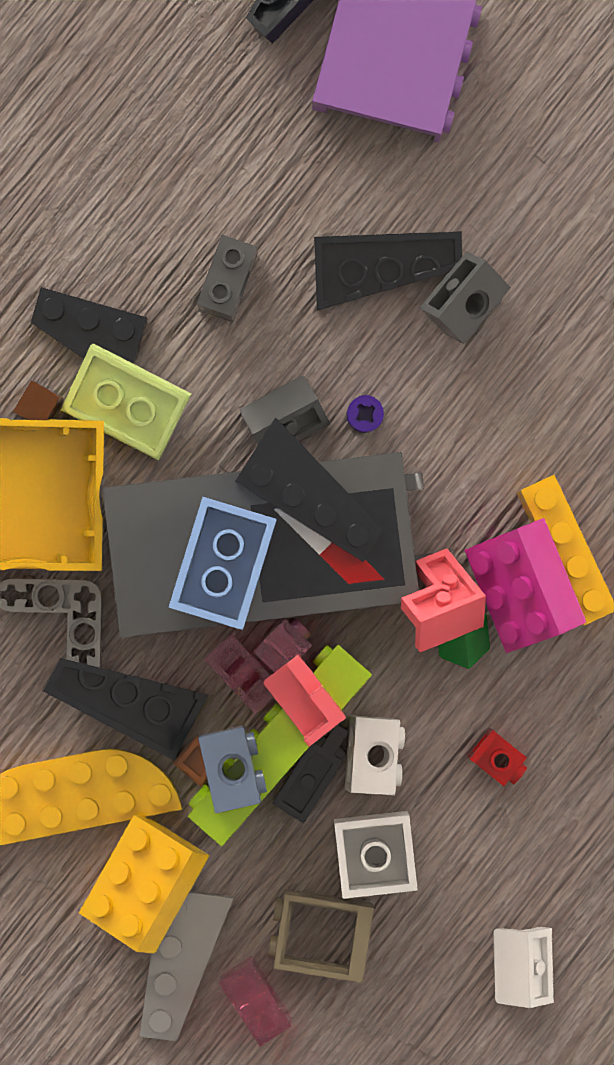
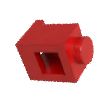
M489 728L467 756L502 786H505L508 781L514 785L527 770V767L523 764L527 757L491 728ZM498 754H505L508 758V762L504 767H497L494 763V759Z

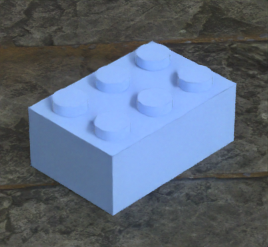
M202 497L169 608L243 630L277 519Z

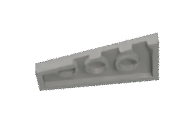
M190 891L157 951L155 954L151 953L140 1037L177 1041L234 896Z

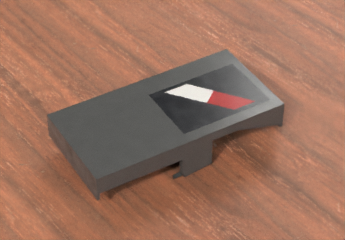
M402 452L319 462L383 529L364 562L237 484L235 480L241 471L103 488L120 638L224 625L169 608L202 497L277 519L246 622L401 604L402 597L419 591L415 561L432 554L414 555L406 492L424 490L423 474H404Z

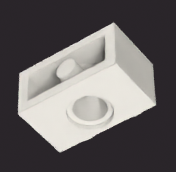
M350 715L345 790L351 793L395 795L396 786H401L402 765L397 764L398 749H403L405 742V729L400 727V720ZM380 745L384 750V758L379 764L371 765L368 761V752L372 747Z

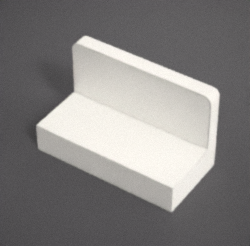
M536 927L526 930L495 929L494 967L496 1002L525 1008L554 1003L552 928Z

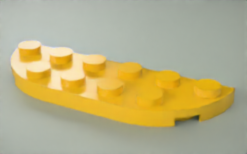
M101 749L24 764L0 774V845L131 820L133 815L147 817L182 810L183 807L177 789L167 774L154 763L142 757V755L131 751Z

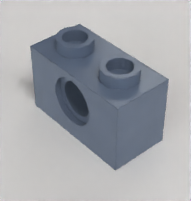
M245 725L200 735L198 739L215 813L261 803L260 794L267 792L263 771H255L252 756L258 755L254 732L246 733ZM238 758L243 762L245 772L241 777L230 778L224 773L223 764L227 759Z

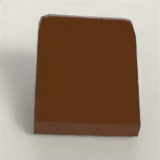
M31 380L13 412L26 420H50L55 415L63 398Z

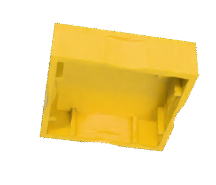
M0 418V570L102 571L103 517L100 509L99 492L103 476L104 421L10 420Z

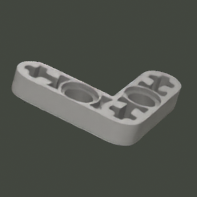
M6 579L0 583V608L4 611L68 613L66 659L81 663L82 655L74 656V648L83 651L94 648L95 657L87 655V665L101 668L103 593L96 583L87 580ZM28 584H34L31 595L34 607H27L29 599H17L14 606H10L8 599H3V591H9L10 585H15V590L18 592H29ZM48 585L54 586L59 592V600L52 607L44 606L39 600V592ZM85 586L89 587L90 593L96 595L95 601H90L88 604V613L96 612V620L87 617L75 619V611L83 613V603L76 600V594L82 593ZM81 623L90 624L95 630L94 640L87 645L80 644L75 638V629Z

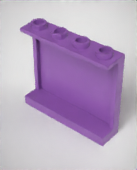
M339 0L313 97L312 110L327 113L329 108L435 136L434 141L439 142L442 132L449 133L455 112L448 110L451 97L459 98L464 77L457 75L460 62L468 63L473 41L466 40L469 27L477 28L482 6L475 5L476 0Z

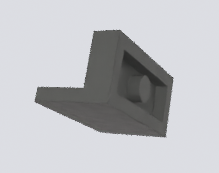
M304 376L292 380L240 409V413L257 444H259L275 417L298 441L330 425L317 396Z

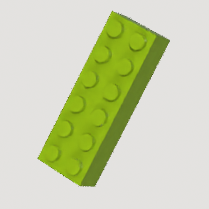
M336 644L333 649L326 645L313 660V663L317 666L313 670V674L341 710L372 676L364 666L339 644ZM278 702L264 715L263 719L267 724L263 729L258 732L253 728L249 732H254L258 755L252 756L255 771H263L267 792L260 794L262 800L309 748L304 741L302 733ZM229 758L224 762L223 770L228 777L239 778L244 774L245 766L240 759L236 758L233 760ZM204 784L188 803L192 810L187 817L222 847L259 804L215 813L210 788Z

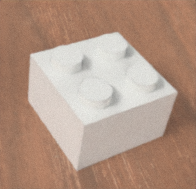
M408 811L334 819L343 899L418 891Z

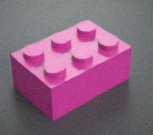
M544 518L464 550L479 588L486 595L485 603L506 653L561 635L586 623Z

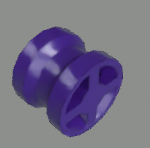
M361 395L349 404L346 412L347 421L355 431L361 433L371 432L382 423L384 417L383 407L375 397Z

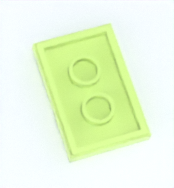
M92 344L63 403L61 411L78 420L104 421V433L159 460L189 401L191 393Z

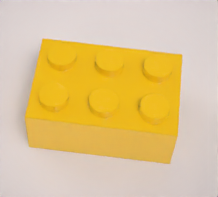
M133 815L79 914L136 952L155 954L210 855L155 820Z

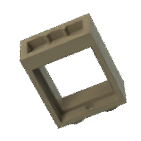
M285 889L284 899H276L273 918L275 921H280L278 936L271 935L268 957L275 958L273 969L362 983L374 911L373 903ZM293 903L356 913L348 965L285 955Z

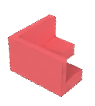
M448 549L415 561L416 573L427 588L402 597L401 609L416 627L415 647L419 652L484 627L486 595Z
M299 654L264 680L265 687L302 733L308 747L346 718L344 712Z

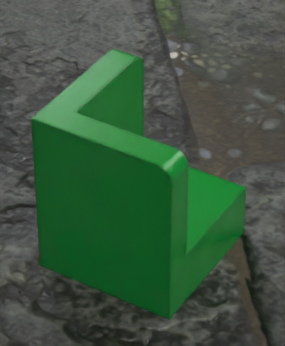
M484 614V627L438 645L440 658L470 669L490 649L487 614Z

